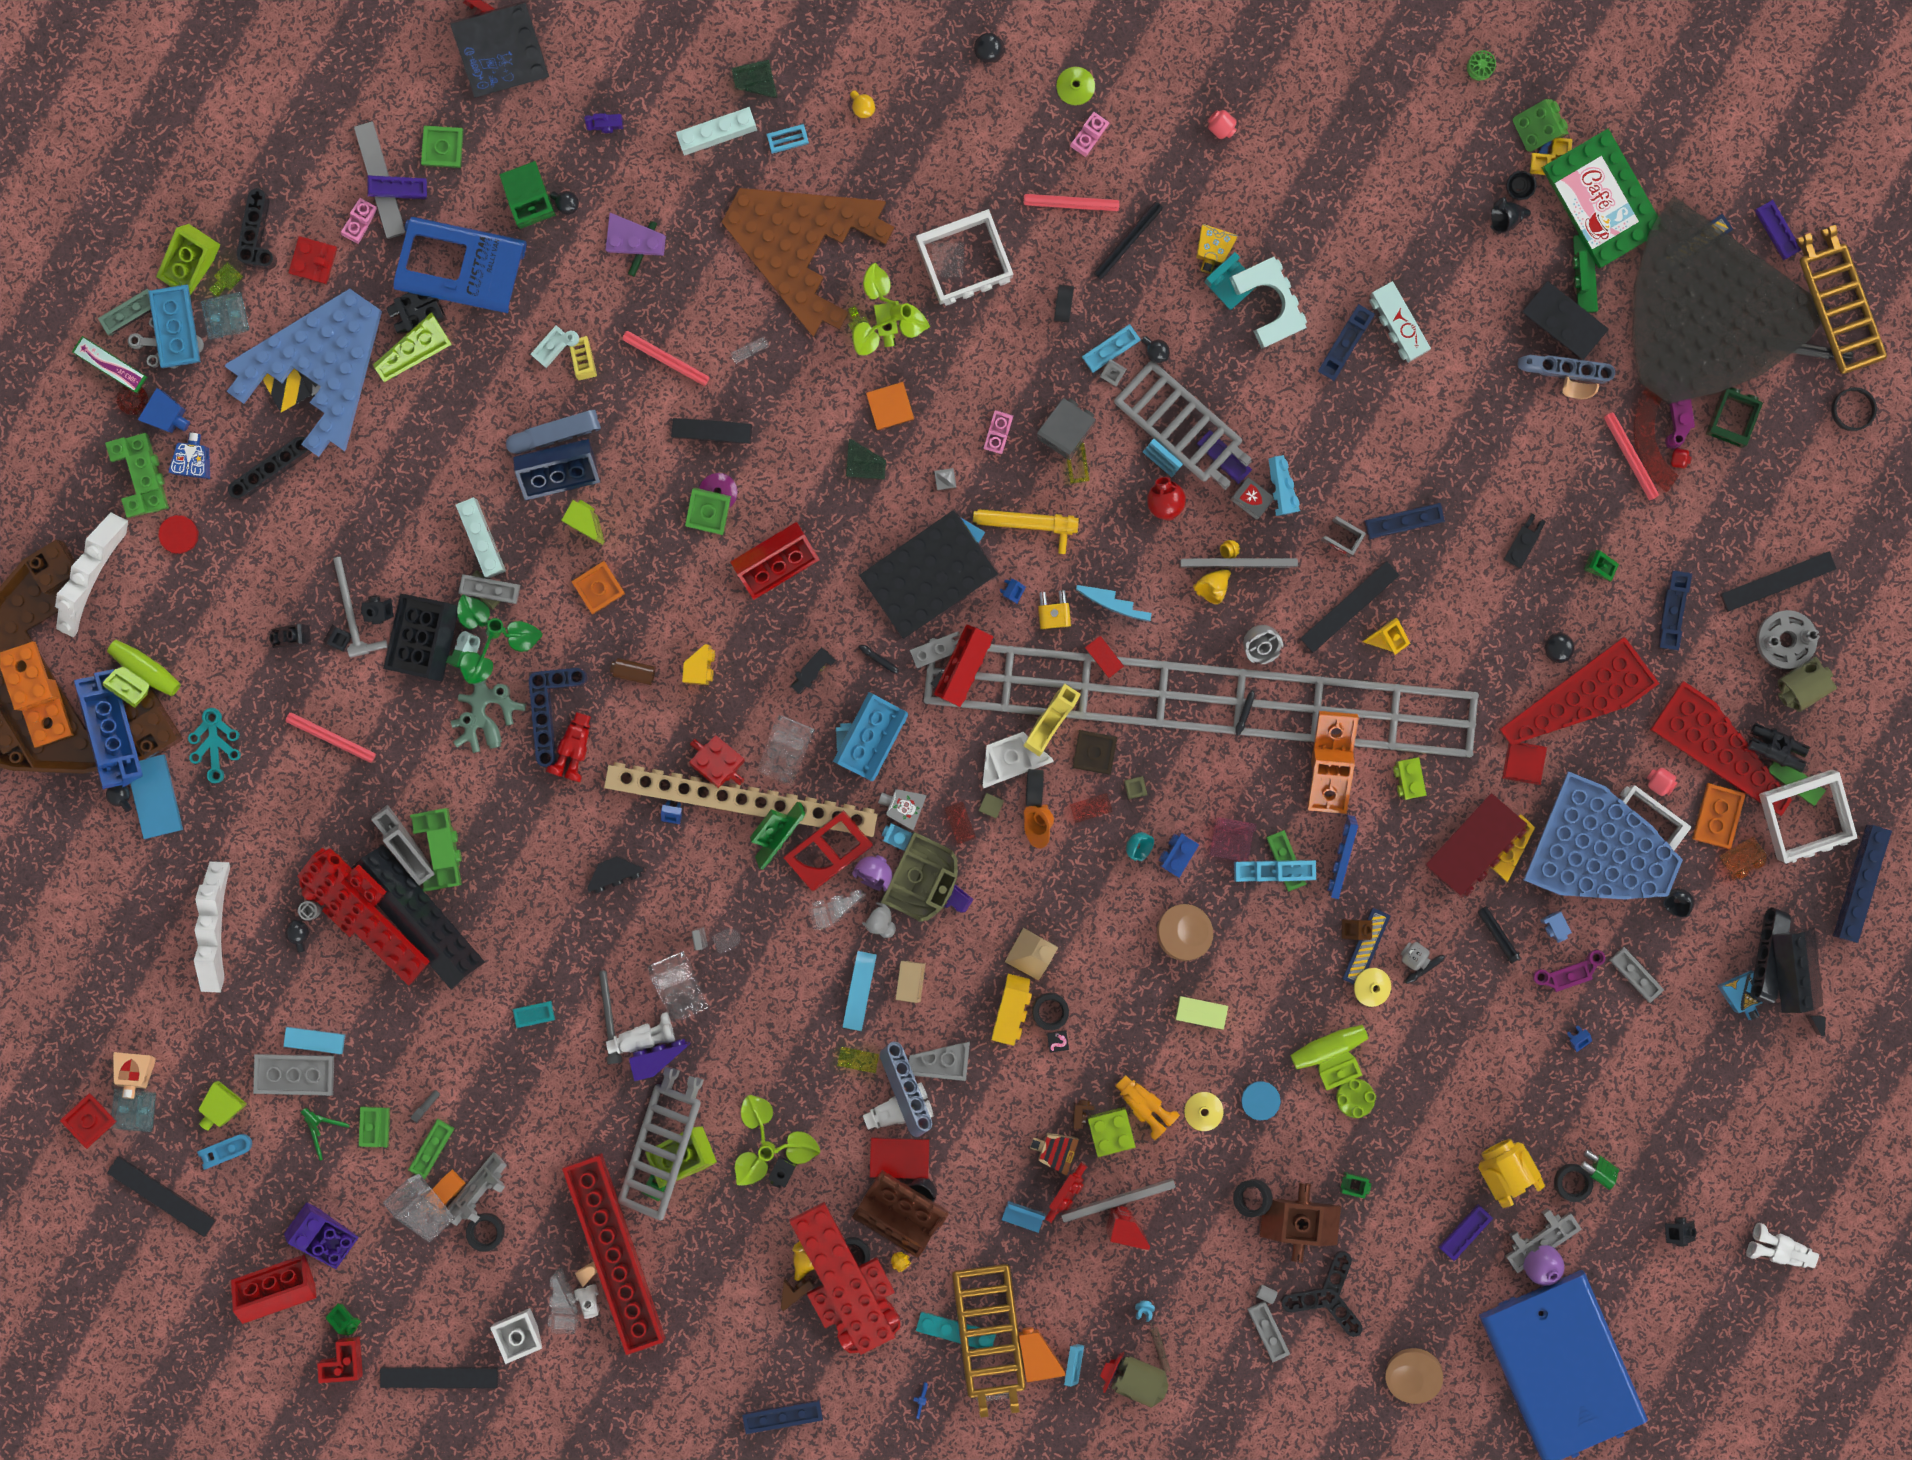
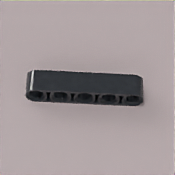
M303 436L296 437L237 478L228 487L229 495L238 500L247 499L310 455L312 452L307 448L303 451L299 449L300 443L306 438ZM286 453L291 454V458L288 462H284L283 456ZM270 464L275 465V470L272 473L267 471ZM254 475L259 476V481L256 484L251 482ZM242 486L243 492L237 496L235 490L237 487Z
M1774 907L1767 909L1764 915L1751 986V997L1770 1005L1776 1001L1779 992L1773 935L1789 932L1791 915Z

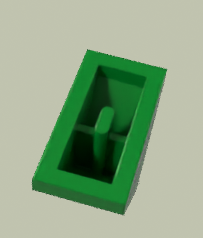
M1595 550L1591 552L1583 570L1611 582L1619 564L1602 551Z

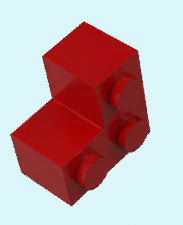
M360 1336L340 1338L335 1342L336 1358L322 1359L317 1363L318 1383L356 1381L363 1376Z

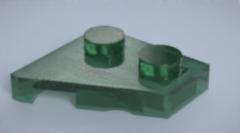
M769 60L731 68L736 89L778 98Z
M849 439L846 477L885 480L886 459Z

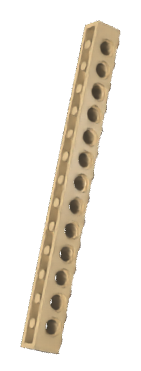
M614 762L613 766L608 765L604 786L606 789L766 817L771 809L777 811L775 804L779 800L783 801L786 805L785 810L780 813L786 815L796 802H800L805 808V816L799 824L821 828L832 819L835 811L841 812L844 810L851 819L855 814L860 815L862 823L858 826L865 836L874 837L878 814L874 813L875 809L863 807V811L855 810L853 805L844 804V807H837L836 802L825 800L824 804L817 803V799L806 797L804 801L799 800L798 795L786 794V797L778 796L779 792L767 790V794L760 793V788L748 786V790L740 789L741 785L729 783L728 787L721 785L717 788L711 782H702L700 777L691 776L689 780L683 779V774L671 773V776L663 775L664 771L652 769V773L645 772V768L633 766V769L625 768L626 764ZM625 773H630L632 776L629 784H625L622 780V776ZM645 776L651 779L649 787H644L641 784V780ZM665 779L670 782V788L667 791L662 790L660 787L661 782ZM683 783L689 785L690 790L687 794H682L679 790L680 785ZM703 786L709 790V794L705 798L699 795V789ZM721 790H725L728 793V798L725 801L718 799V793ZM741 793L747 796V802L744 805H740L737 802V796ZM759 797L766 799V806L764 808H758L756 805V800ZM817 807L822 808L824 811V816L821 819H817L813 815V811ZM838 822L831 828V830L851 833L842 822Z

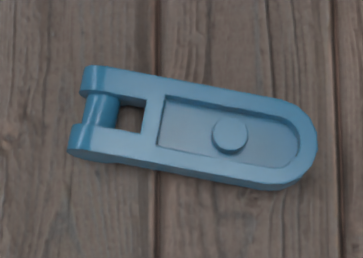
M239 1134L197 1151L198 1156L203 1161V1169H208L248 1152L252 1147V1140L246 1134ZM212 1152L215 1159L211 1160L208 1153Z

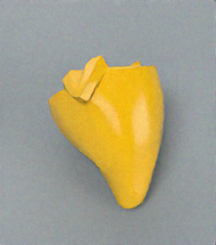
M1219 570L1206 574L1193 585L1198 596L1201 595L1210 603L1220 604L1226 594L1231 572L1229 570Z
M799 1241L792 1249L794 1251V1279L796 1281H800L807 1273L815 1270Z

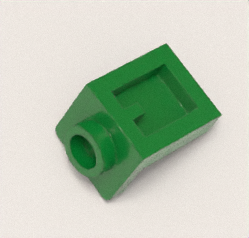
M339 1303L326 1316V1320L341 1335L349 1336L353 1334L361 1323L359 1318H354L343 1304Z

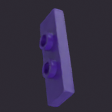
M368 175L367 196L426 199L427 179Z
M1773 200L1754 210L1783 261L1802 250Z
M1209 430L1196 445L1200 448L1211 437L1213 432ZM1218 439L1206 454L1215 461L1228 446ZM1233 454L1220 466L1237 484L1252 471L1249 466L1245 467Z
M1477 1204L1439 1248L1455 1261L1492 1221L1493 1217Z

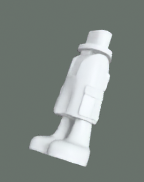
M668 1012L661 1014L660 1024L653 1028L647 1023L619 1034L618 1038L614 1036L613 1040L606 1041L608 1053H632L651 1048L655 1044L675 1042Z
M921 1082L917 1083L923 1099L928 1098ZM895 1096L863 1115L868 1130L874 1127L878 1129L880 1127L905 1123ZM927 1100L925 1105L930 1117H933L931 1104Z
M1762 1223L1755 1225L1753 1238L1760 1242L1772 1244L1774 1247L1768 1248L1760 1243L1751 1241L1746 1252L1747 1257L1756 1259L1760 1256H1769L1771 1262L1778 1264L1802 1266L1803 1268L1807 1266L1811 1268L1816 1267L1819 1254L1812 1252L1811 1248H1807L1783 1234L1771 1235L1767 1227Z

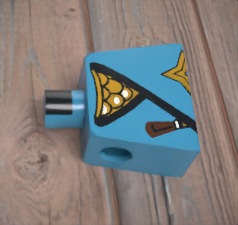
M1748 971L1717 985L1733 1011L1736 1013L1745 1011L1748 1020L1759 1017L1755 1006L1763 1003L1751 997L1754 971Z

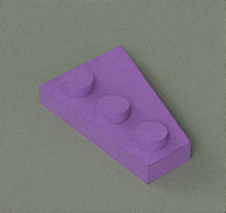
M610 213L606 242L607 252L664 256L665 235Z

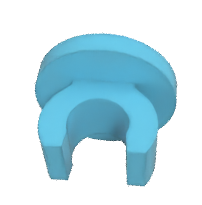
M1140 1301V1303L1135 1305V1309L1138 1310L1136 1319L1139 1320L1142 1313L1147 1316L1146 1322L1152 1319V1312L1155 1311V1307L1151 1305V1302Z

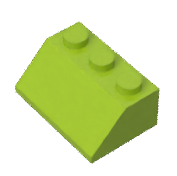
M573 500L561 521L603 545L605 541L598 515L594 513L595 509L582 500L578 502Z

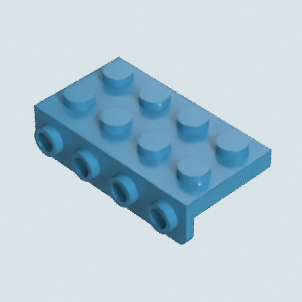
M868 692L833 762L870 781H874L906 721L908 712Z

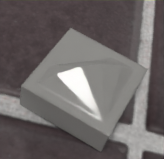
M1110 359L1100 377L1117 386L1127 369Z
M954 468L934 471L937 491L956 488Z

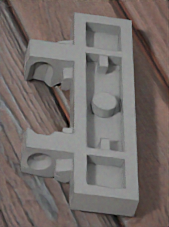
M495 1152L492 1153L444 1211L452 1224L457 1226L462 1219H470L476 1223L480 1216L477 1215L474 1208L479 1198L488 1188H492L500 1193L505 1188V1185L499 1179L502 1177L500 1173L507 1165Z
M1548 1208L1543 1210L1541 1213L1548 1222L1544 1225L1546 1228L1529 1240L1527 1237L1522 1239L1516 1230L1509 1234L1515 1243L1512 1245L1514 1250L1505 1255L1516 1273L1524 1269L1525 1258L1532 1250L1535 1252L1542 1245H1549L1555 1248L1582 1230L1570 1212L1560 1217L1558 1214L1554 1216Z

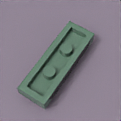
M148 288L98 318L107 335L115 334L151 312L148 293L150 290Z

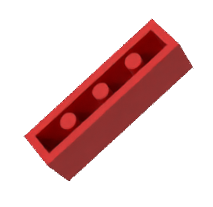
M966 624L933 695L961 707L962 703L966 700L968 690L975 680L976 673L983 663L984 656L990 648L994 636Z

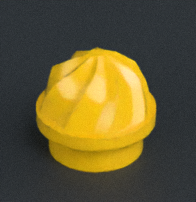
M1233 540L1225 541L1220 546L1222 557L1236 558L1239 554V544Z
M902 1252L894 1253L891 1258L892 1268L898 1272H902L911 1264L909 1256Z

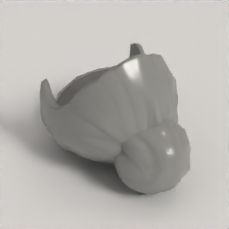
M876 902L880 907L876 908L866 923L862 922V925L870 933L880 934L883 938H890L896 931L895 924L891 922V911L885 904Z

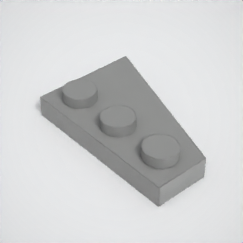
M970 1041L910 1055L909 1064L914 1076L966 1081Z

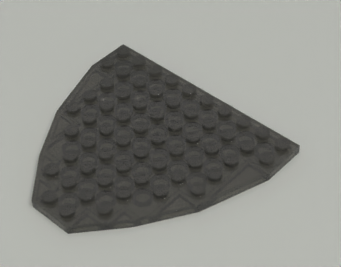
M1675 196L1669 200L1649 230L1634 283L1632 325L1638 381L1666 402L1672 404L1714 395L1763 375L1808 342L1822 323L1810 293ZM1824 304L1825 310H1829L1830 308Z

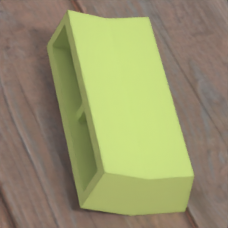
M1180 996L1175 1019L1224 1030L1228 1006Z

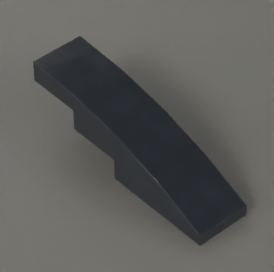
M673 418L671 437L719 443L751 444L753 425L725 421Z

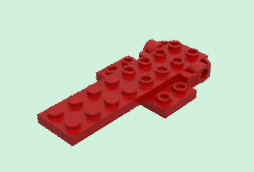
M321 848L312 855L297 876L299 878V885L302 888V896L306 900L315 901L321 906L326 904L322 911L348 937L355 933L408 986L412 984L430 961L375 908L387 892L360 865L352 869L330 848L327 850Z
M825 1202L789 1219L792 1228L823 1284L807 1292V1296L824 1328L835 1324L838 1333L837 1337L843 1349L849 1353H860V1355L896 1338L895 1333L900 1329L901 1320L896 1309L886 1298L894 1294L895 1290L878 1258L876 1257L858 1266Z

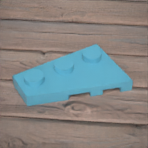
M1284 455L1269 458L1271 481L1276 486L1273 497L1274 500L1278 501L1279 508L1275 510L1276 516L1299 512L1300 503L1294 492V482L1289 475L1287 460L1284 458Z

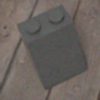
M1063 398L1038 431L1037 438L1070 461L1096 423V419L1093 418L1095 415L1089 410L1085 409L1083 411L1078 408V404L1072 399L1066 400Z

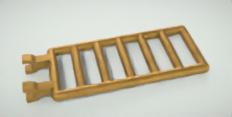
M1836 225L1820 231L1822 237L1827 241L1828 249L1815 253L1811 233L1797 238L1796 242L1804 254V257H1801L1799 262L1839 372L1846 374L1883 361L1887 358V354L1849 249L1846 244L1839 243ZM1841 252L1844 264L1812 274L1809 266L1810 262ZM1848 270L1851 282L1819 292L1815 281ZM1851 289L1855 290L1858 300L1825 310L1822 299ZM1861 307L1865 318L1832 329L1829 321L1830 317ZM1868 325L1871 333L1870 337L1839 347L1835 336ZM1873 343L1875 344L1877 355L1848 365L1845 364L1842 354Z
M1002 1264L954 1271L952 1278L967 1395L970 1398H978L980 1418L988 1417L986 1396L1009 1393L1011 1413H1018L1020 1411L1017 1392L1024 1391L1026 1385L1010 1266ZM1003 1273V1285L962 1290L960 1278ZM1006 1292L1007 1304L964 1310L963 1298ZM1008 1312L1010 1324L967 1330V1317ZM1011 1332L1012 1344L969 1349L968 1337ZM1013 1352L1015 1364L972 1369L971 1357ZM1016 1372L1017 1384L981 1389L974 1388L973 1377Z

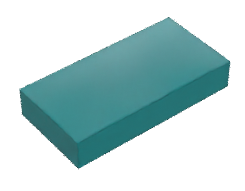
M552 1001L513 1009L516 1028L555 1020Z

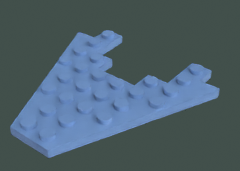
M348 289L228 362L225 367L238 377L227 392L245 404L267 373L283 383L291 371L296 369L321 387L310 403L324 413L301 445L318 457L330 442L345 451L382 311L353 290Z

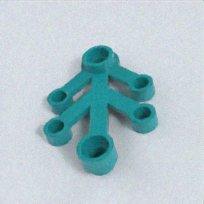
M208 708L202 714L203 722L194 733L189 734L188 741L191 744H198L201 740V735L207 729H209V736L195 752L190 754L189 760L194 764L200 763L202 756L210 748L211 769L207 772V779L211 783H220L224 779V772L220 769L218 747L228 754L229 759L234 761L240 759L241 752L238 749H233L218 736L217 727L227 734V738L230 741L238 740L240 734L222 721V714L218 709ZM211 714L215 715L214 721H210L209 716ZM235 732L236 738L231 739L230 733ZM193 735L197 736L196 742H193L191 740V737ZM233 751L238 753L236 758L231 756ZM195 754L199 756L196 762L193 760V755ZM215 772L220 774L218 779H215L213 776Z

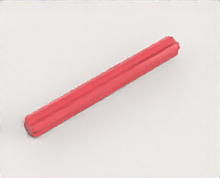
M1024 194L1023 201L1026 206L1115 212L1119 210V200Z
M626 331L623 335V341L697 383L703 386L707 385L710 378L704 373L629 331Z
M1613 412L1609 413L1604 417V420L1647 498L1652 500L1658 497V491L1616 415Z
M289 713L286 717L287 723L367 762L372 763L376 757L374 752L296 714Z

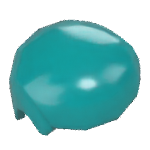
M1144 832L1132 835L1126 844L1128 857L1134 861H1143L1153 849L1154 838Z

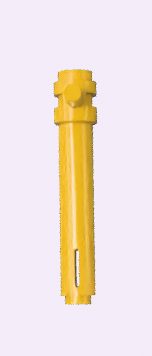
M978 509V511H974L973 522L977 523V525L1053 531L1056 534H1060L1058 553L1066 554L1067 535L1078 532L1079 518H1074L1072 515L1062 517L1061 514L1050 516Z

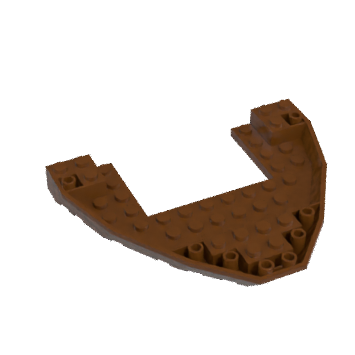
M56 539L23 559L0 586V652L32 642L27 631L58 613V608L55 607L57 593L70 580L71 566L76 562L63 541ZM40 654L48 679L56 680ZM20 661L17 666L20 672L25 671L27 667L24 661ZM0 669V768L12 771L81 774L98 771L87 730L57 680L56 683L74 735L34 748L23 712L14 710ZM150 690L135 708L130 704L124 706L139 761L166 751L183 740L154 690ZM48 717L44 720V727L49 729L52 726L53 721L51 718Z

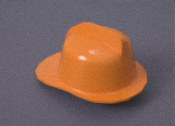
M1043 804L1041 807L1028 806L1024 810L1025 834L1032 846L1042 849L1049 843L1050 828L1054 824V817L1046 804Z

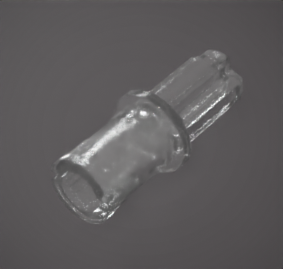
M762 336L749 344L747 342L744 347L732 352L731 357L735 363H738L750 356L754 357V354L768 348L769 344L765 337Z

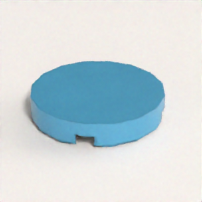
M1257 1081L1248 1085L1241 1097L1245 1113L1252 1119L1260 1121L1273 1117L1279 1110L1281 1103L1277 1089L1264 1081Z

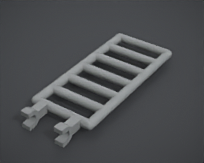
M1149 361L1114 400V403L1174 455L1201 481H1207L1211 476L1226 490L1231 485V481L1217 471L1222 463L1231 454L1245 467L1252 462V458L1238 448L1242 443V438L1157 363ZM1153 370L1161 378L1133 408L1129 407L1124 400ZM1167 382L1175 391L1145 421L1138 413ZM1181 395L1189 404L1160 434L1152 426ZM1196 408L1204 416L1176 446L1172 445L1167 438ZM1211 421L1218 429L1188 459L1181 451ZM1223 434H1226L1232 442L1203 472L1195 464Z
M669 1067L664 1069L662 1085L657 1084L653 1089L618 1197L619 1204L659 1221L664 1219L701 1105L700 1100L696 1099V1096L704 1079L689 1076L686 1094L672 1090L674 1080L678 1077L680 1070ZM660 1093L692 1105L689 1117L657 1105ZM654 1112L686 1124L683 1135L652 1124L651 1120ZM648 1131L680 1143L677 1154L646 1143L645 1139ZM645 1150L674 1162L671 1172H665L639 1161L641 1151ZM636 1168L668 1181L665 1191H659L633 1180ZM632 1187L660 1199L661 1203L658 1211L627 1199L629 1188Z

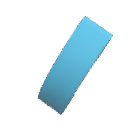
M857 952L843 1028L862 1031L876 954Z

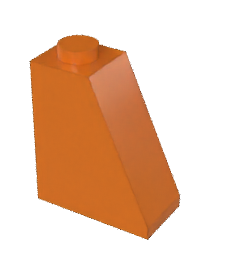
M1033 1327L1023 1328L1022 1332H1019L1026 1381L1033 1382L1065 1376L1064 1367L1039 1330H1034Z

